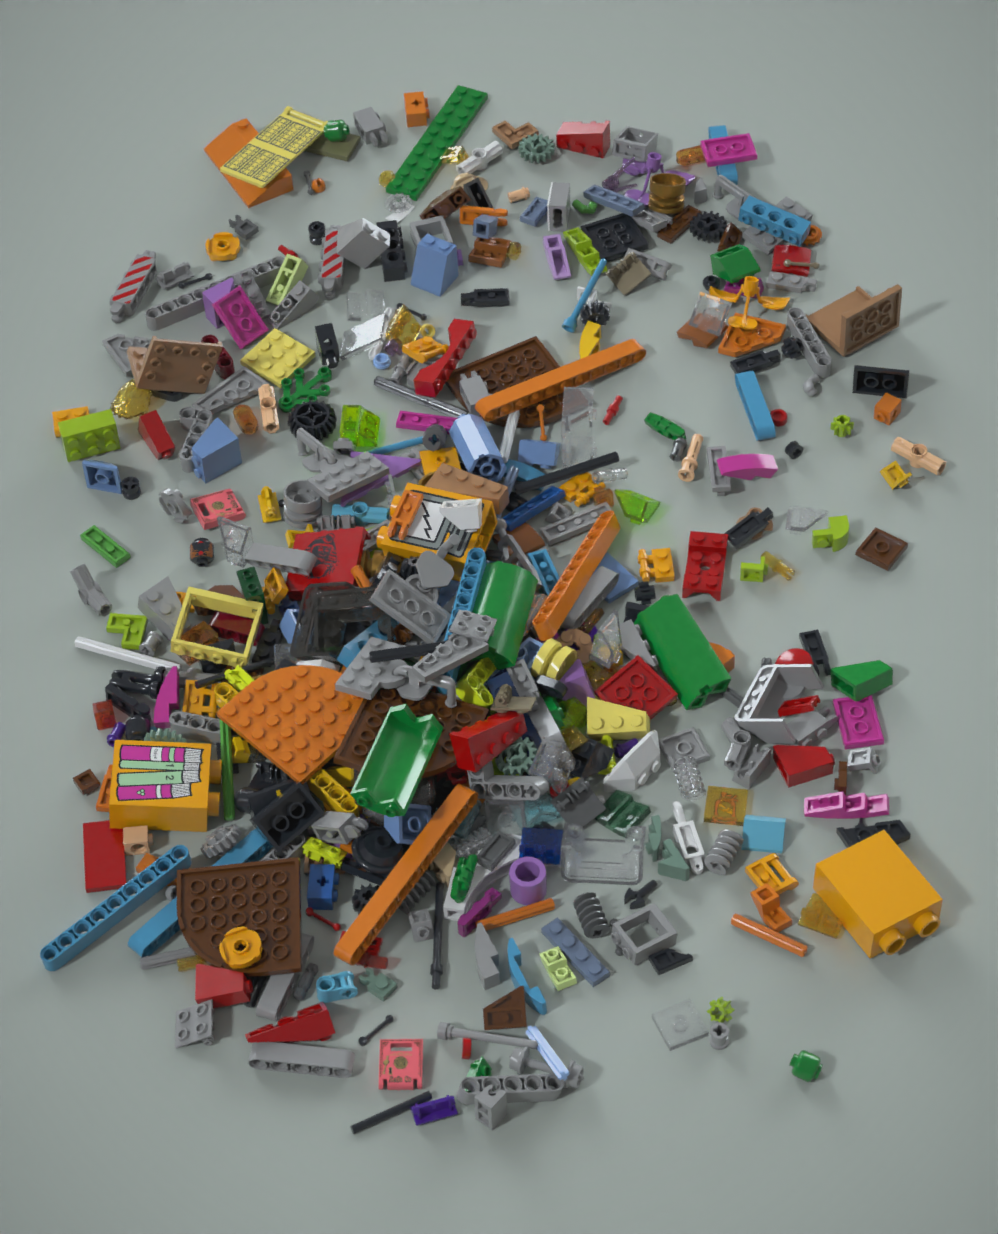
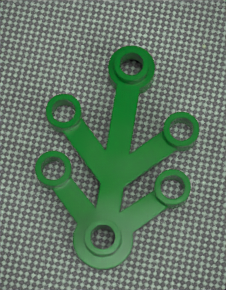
M326 366L321 367L317 375L303 386L304 370L302 368L295 369L296 392L290 395L292 380L290 378L282 379L283 397L278 401L279 408L283 412L289 413L292 408H295L296 404L301 405L302 401L309 402V400H314L312 402L318 400L317 396H329L330 387L328 385H321L319 389L312 388L319 382L327 383L331 381V370Z

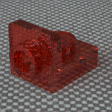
M112 700L93 703L97 729L103 730L114 727L116 719Z

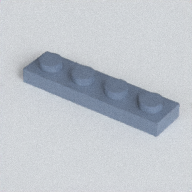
M593 185L583 191L584 198L632 217L645 210L644 203L598 185Z
M558 917L541 928V933L554 947L558 946L570 964L592 987H595L610 976V972Z

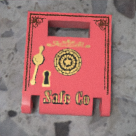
M225 489L190 499V506L204 530L243 520L246 517L232 489ZM204 505L210 514L208 516L202 514L204 512Z
M380 1039L379 1090L384 1089V1080H387L388 1090H414V1080H417L418 1089H422L423 1039ZM412 1047V1051H392L391 1048Z

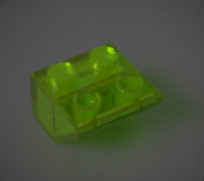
M343 405L339 431L340 438H348L349 441L356 444V447H377L381 420L361 405Z

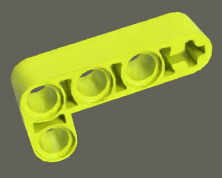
M488 657L476 660L456 683V694L462 701L484 708L493 704V697L483 684L497 669Z

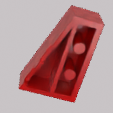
M582 121L563 122L556 134V147L603 159L610 148V121H605L604 123H597L596 121H591L590 123H582Z

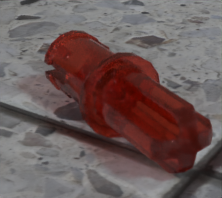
M366 952L355 965L364 966L365 969L371 967L385 970L388 966V958L371 955L370 952Z

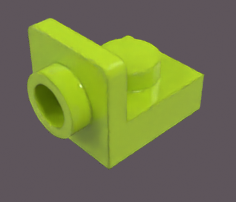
M761 556L760 564L741 562L740 581L763 583L764 575H768V564H765L764 556Z

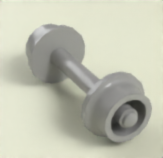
M515 1047L512 1055L509 1056V1068L517 1071L518 1075L523 1074L526 1066L554 1074L547 1063L529 1058V1047L524 1049ZM572 1060L567 1068L570 1074L567 1076L568 1079L564 1081V1088L566 1089L569 1087L578 1088L584 1079V1067L577 1065Z

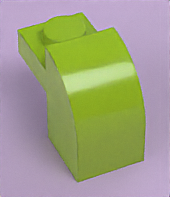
M847 515L828 517V529L812 530V547L824 548L832 546L833 552L843 549L847 545L849 537Z

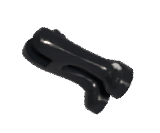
M158 666L154 674L114 670L109 683L120 688L123 692L144 694L152 699H157L163 684V674L166 668Z

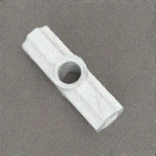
M497 141L490 143L484 148H476L472 151L471 157L456 166V170L459 174H472L476 170H485L488 162L503 153V148Z

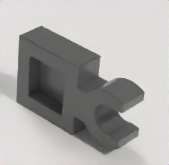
M235 215L236 221L229 219V226L234 228L235 233L245 240L259 232L257 225L248 219L242 221L239 215Z

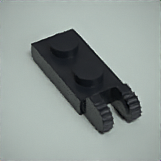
M819 630L799 633L803 650L810 654L813 660V667L818 676L820 672L817 665L823 664L826 676L831 675L829 658Z
M110 683L105 687L106 701L131 718L135 715H142L151 721V716L149 715L150 707L147 704L138 703L134 697H130L120 688Z

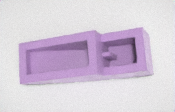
M561 235L543 236V246L553 279L570 278V268Z

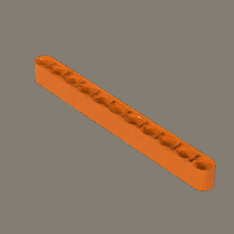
M629 339L486 396L477 401L475 410L486 422L493 421L637 363L646 356V350L635 339Z
M609 510L600 514L533 619L532 624L541 641L554 637L620 531L621 527L614 511Z
M462 784L455 786L339 940L333 952L335 957L351 966L359 961L473 808L478 799L476 791Z

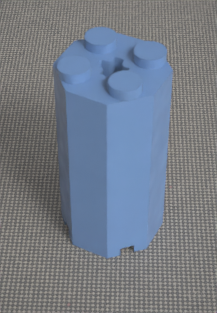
M473 414L459 415L449 433L467 472L491 481H500L507 468L483 418Z

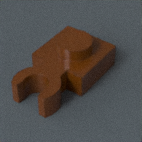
M839 761L838 778H834V790H838V792L843 791L846 796L847 762Z

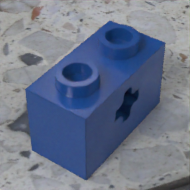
M310 864L307 891L308 908L311 907L313 910H333L334 902L338 901V890H335V886L339 885L340 875L336 873L335 865Z

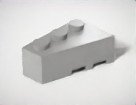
M167 576L139 596L138 609L171 642L182 604ZM188 618L181 640H185L190 636L191 623Z

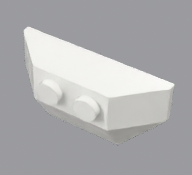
M655 729L647 733L604 778V791L606 793L634 791L640 785H644L652 773H656L661 766L658 734Z

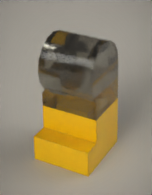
M233 737L231 742L232 763H256L258 760L267 759L246 740H242L241 737Z

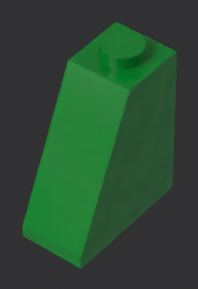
M881 660L831 669V686L855 702L893 684V670Z

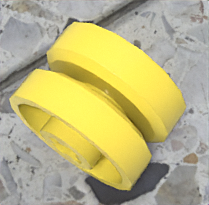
M552 638L548 639L539 649L531 668L532 677L536 678L538 675H543L559 681L576 661L577 652L568 646L562 648V644Z

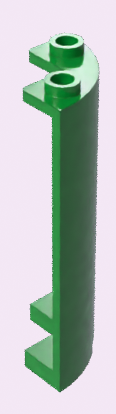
M502 561L486 564L472 613L490 616L497 619V622L494 626V634L489 637L487 642L488 651L471 659V661L488 657L498 670L515 666L538 583L537 578L529 570Z
M678 594L662 596L660 600L637 615L634 625H639L642 631L640 637L642 640H647L651 649L649 652L651 655H655L659 668L671 687L678 693V698L686 710L702 708L709 694L726 691L732 678Z
M407 704L390 707L350 793L358 805L388 817L405 816L443 730L442 725L433 714L417 718Z

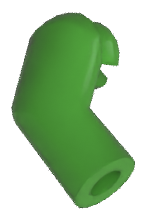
M576 199L572 203V206L582 214H593L596 212L597 204L595 202H589L588 205H584Z

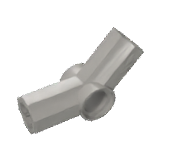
M82 564L72 569L70 573L79 589L78 594L81 600L86 605L89 604L99 616L108 615L113 608L112 604L104 596L99 584L93 580L86 565Z
M729 717L721 723L723 732L731 742L724 765L729 770L736 771L737 768L741 769L746 756L751 752V735L738 725L735 718Z

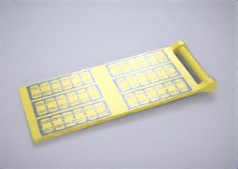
M287 106L282 114L220 168V172L264 188L324 133V126L328 121L324 122Z

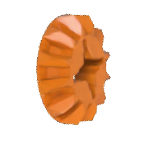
M811 225L809 235L803 244L814 246L815 243H819L822 238L821 230L817 226Z

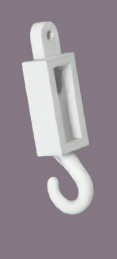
M674 801L672 807L678 824L673 825V833L680 854L687 865H690L691 871L694 874H701L704 868L702 861H704L705 853L693 820L686 822L681 803ZM689 847L696 848L697 852L687 854L686 849Z

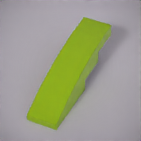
M579 227L564 231L563 236L584 269L592 276L601 259L599 252L592 246L591 239ZM605 265V267H604L602 273L607 272V266H606V265Z

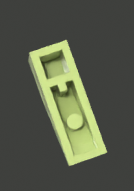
M287 254L266 301L278 306L298 281L303 280L309 266L302 259Z

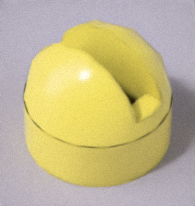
M423 324L420 328V333L423 337H433L435 328L431 324Z

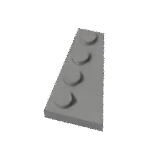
M243 366L194 402L192 407L207 409L214 414L258 394V388L263 384L269 383Z

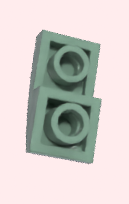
M659 815L651 816V825H648V842L645 843L646 852L648 855L651 854L653 862L658 860L661 851V820Z

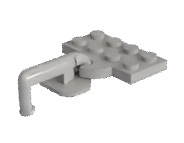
M723 175L717 176L713 197L716 199L722 198V188L735 196L727 204L726 210L730 215L738 219L740 208L748 196L756 197L747 193ZM787 196L776 205L766 202L808 221L812 220L813 214ZM752 226L747 228L742 234L744 239L767 255L774 251L775 245H782L785 242L783 239Z
M303 428L297 430L298 455L305 456L309 453L306 445L315 452L303 459V466L310 472L320 473L307 479V486L328 503L389 474V467L368 451L351 458L328 449Z
M451 534L440 546L436 554L432 551H424L416 562L418 574L411 575L406 580L389 569L369 601L427 643L437 642L451 617L448 611L437 604V588L446 587L454 576L452 566L443 559L451 547L459 544L460 537L457 534Z
M371 637L335 683V690L372 700L380 688H397L402 698L419 701L427 696L433 686L447 689V699L445 700L447 707L454 708L457 705L456 684L449 676L440 675L424 683L412 673V666L407 665L402 659L371 663L369 658L370 651L405 647L404 645Z

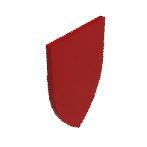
M456 764L452 768L436 774L435 780L439 782L441 778L446 777V781H450L451 785L467 783L468 772L458 768Z

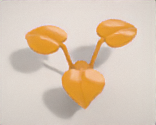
M753 276L745 277L744 284H741L738 294L718 290L712 286L709 289L710 299L715 303L730 305L732 302L736 303L742 292L744 293V296L747 298L743 317H729L728 324L745 330H754L758 325L756 320L746 318L750 297H754L756 294L758 303L772 310L784 309L790 301V297L760 296L759 279Z

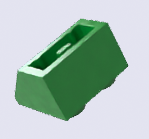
M738 244L710 255L713 275L730 283H737L746 276H754L755 273L761 272L751 251L743 245Z

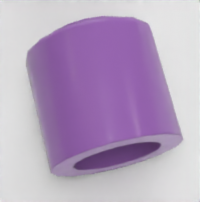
M522 857L514 861L509 869L512 898L522 905L542 901L547 893L546 868L544 864L534 857Z

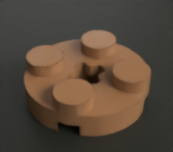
M569 629L563 631L556 639V641L562 644V648L575 644L579 649L576 651L577 659H580L583 665L593 655L591 637L581 630Z

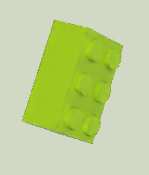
M111 409L58 422L62 445L68 462L121 449L116 422Z

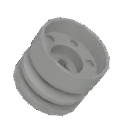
M296 480L286 485L284 488V520L286 523L299 529H306L307 524H312V527L316 526L317 517L322 515V497L307 486V480Z

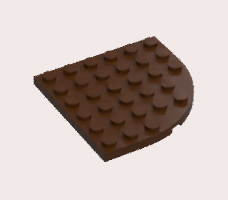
M537 336L453 370L445 384L459 403L468 411L460 394V374H465L468 379L471 378V371H476L477 375L481 376L482 381H486L488 393L494 394L557 369L560 366ZM577 387L520 409L516 428L540 426V417L537 411L539 404L544 406L543 420L544 425L588 408V401ZM508 415L489 423L506 427Z
M380 688L372 700L363 699L334 756V763L361 771L390 707L407 704L417 718L433 714L442 725V733L422 778L442 773L457 764L449 734L459 732L461 728L466 726L471 727L479 720H486L489 709L456 699L457 705L454 708H449L445 704L447 696L432 691L424 699L413 701L402 698L397 688Z
M299 857L177 870V917L179 926L189 947L202 961L210 966L243 972L248 977L302 972L301 875ZM236 927H247L248 930H254L262 942L261 959L248 967L232 969L225 963L219 950L220 943L225 938L224 935ZM239 944V948L236 950L242 951L246 946Z

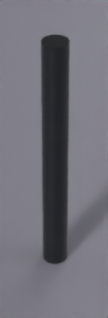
M430 1091L422 1093L351 1125V1131L353 1134L410 1109L416 1103L419 1105L432 1099Z

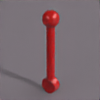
M309 907L305 910L307 916H313L333 927L335 931L341 930L339 923L335 924L313 911V908Z

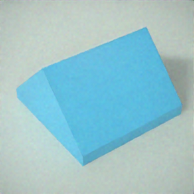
M745 815L742 850L782 853L786 818Z

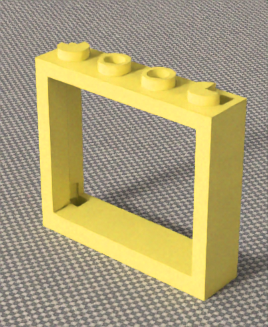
M188 586L171 639L170 652L177 655L194 657L199 660L212 661L216 664L230 665L235 668L237 665L240 667L246 666L262 618L263 603L251 600L246 601L242 598ZM191 605L254 619L244 653L241 654L181 640Z

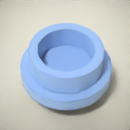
M379 353L373 359V365L377 369H386L391 365V359L387 354Z

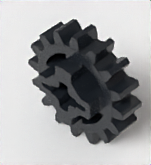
M704 211L703 214L697 213V217L693 216L692 220H690V233H692L693 237L697 236V240L704 239V242L707 240L713 242V239L720 240V236H723L727 227V220H724V216L719 217V213L713 214V211H710V213Z

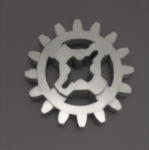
M231 824L229 827L226 826L224 828L221 826L206 837V843L202 844L200 850L206 858H211L218 854L222 856L236 845V839L241 837L242 832L236 824Z

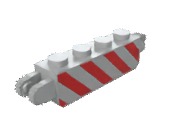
M330 225L329 230L325 232V237H322V248L324 249H321L320 253L322 261L319 262V271L321 273H318V284H321L322 291H325V297L329 300L335 297L336 291L343 289L346 258L337 254L338 228L341 225Z
M146 250L142 255L137 254L135 259L131 261L128 271L124 273L123 280L117 285L116 292L110 298V312L113 315L111 317L113 323L121 322L124 316L134 315L157 274L155 265L156 252Z

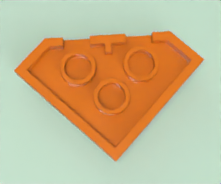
M736 312L734 314V316L743 317L744 315ZM747 315L746 318L757 321V328L745 330L729 325L718 348V353L738 357L778 343L784 335L786 325Z

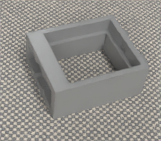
M626 126L614 139L612 155L645 162L648 154L654 152L657 148L658 133Z
M443 215L410 223V234L416 251L417 245L421 241L420 238H423L426 234L437 235L443 233L445 240L453 244Z
M655 903L613 923L611 939L614 944H618L622 948L625 958L630 959L635 966L648 959L650 955L676 945L678 932ZM648 921L659 937L637 948L625 932Z

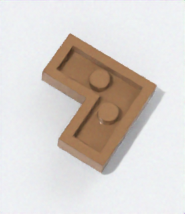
M506 120L492 127V132L511 149L518 147L519 142H522V138H528L527 135L532 137L536 133L539 136V131L529 122L516 129Z

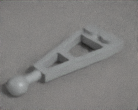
M497 518L498 523L494 531L499 533L501 538L498 542L499 551L503 552L502 562L516 564L520 561L525 570H529L537 578V591L542 586L536 569L514 537L506 533V521L502 518ZM508 545L514 552L510 557L507 548Z

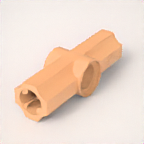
M263 384L258 388L264 431L271 434L279 430L274 387L269 384Z
M897 437L891 446V451L910 460V465L914 468H925L936 475H940L946 466V461L927 452V447L923 444H912L901 437Z

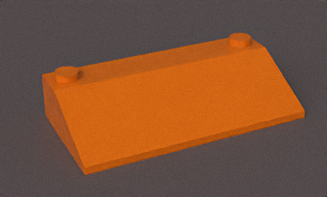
M245 118L227 127L204 148V151L220 171V168L259 133L248 119ZM287 168L283 169L264 188L222 173L248 208L294 190L292 175Z

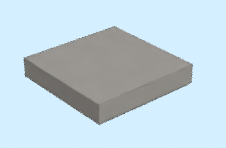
M694 727L658 739L659 748L673 773L710 760V755Z

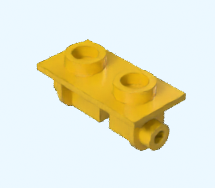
M264 486L261 490V495H257L263 523L282 520L276 492L272 493L271 488Z

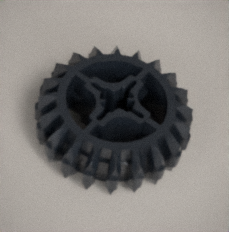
M311 400L309 402L302 401L301 405L296 404V408H292L288 416V426L295 438H297L296 433L299 428H303L315 439L321 441L323 437L328 438L329 434H333L334 429H336L337 417L335 411L331 408L330 404H325L324 401L320 403L318 400L315 402Z

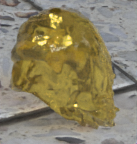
M131 379L117 391L115 399L110 403V409L114 412V415H118V418L131 419L144 415L149 410L153 394L152 390L136 388L134 379Z

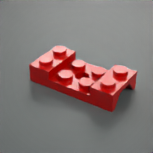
M690 531L682 598H687L693 592L709 593L716 601L721 600L728 534ZM702 567H709L710 569H708V570H702L701 568H702Z

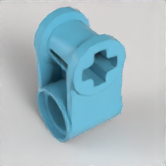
M343 971L338 974L320 977L316 982L318 1000L323 1003H330L355 997L358 994V990L353 983V973L351 971Z

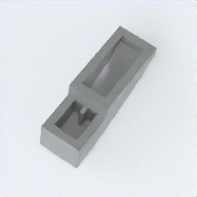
M480 922L477 924L475 933V955L480 981L484 990L500 985L499 971L496 966H499V957L484 926Z

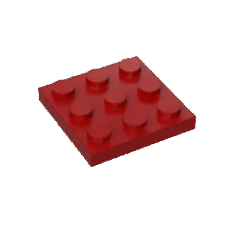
M639 655L594 691V694L602 701L646 711L650 720L678 697V693Z

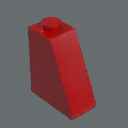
M157 410L139 416L137 430L156 459L170 458L175 451V445Z
M773 746V760L788 788L833 774L835 759L832 754H829L826 747Z
M196 964L195 1001L197 1004L212 999L214 1009L250 1002V993L253 992L251 980H248L243 972Z

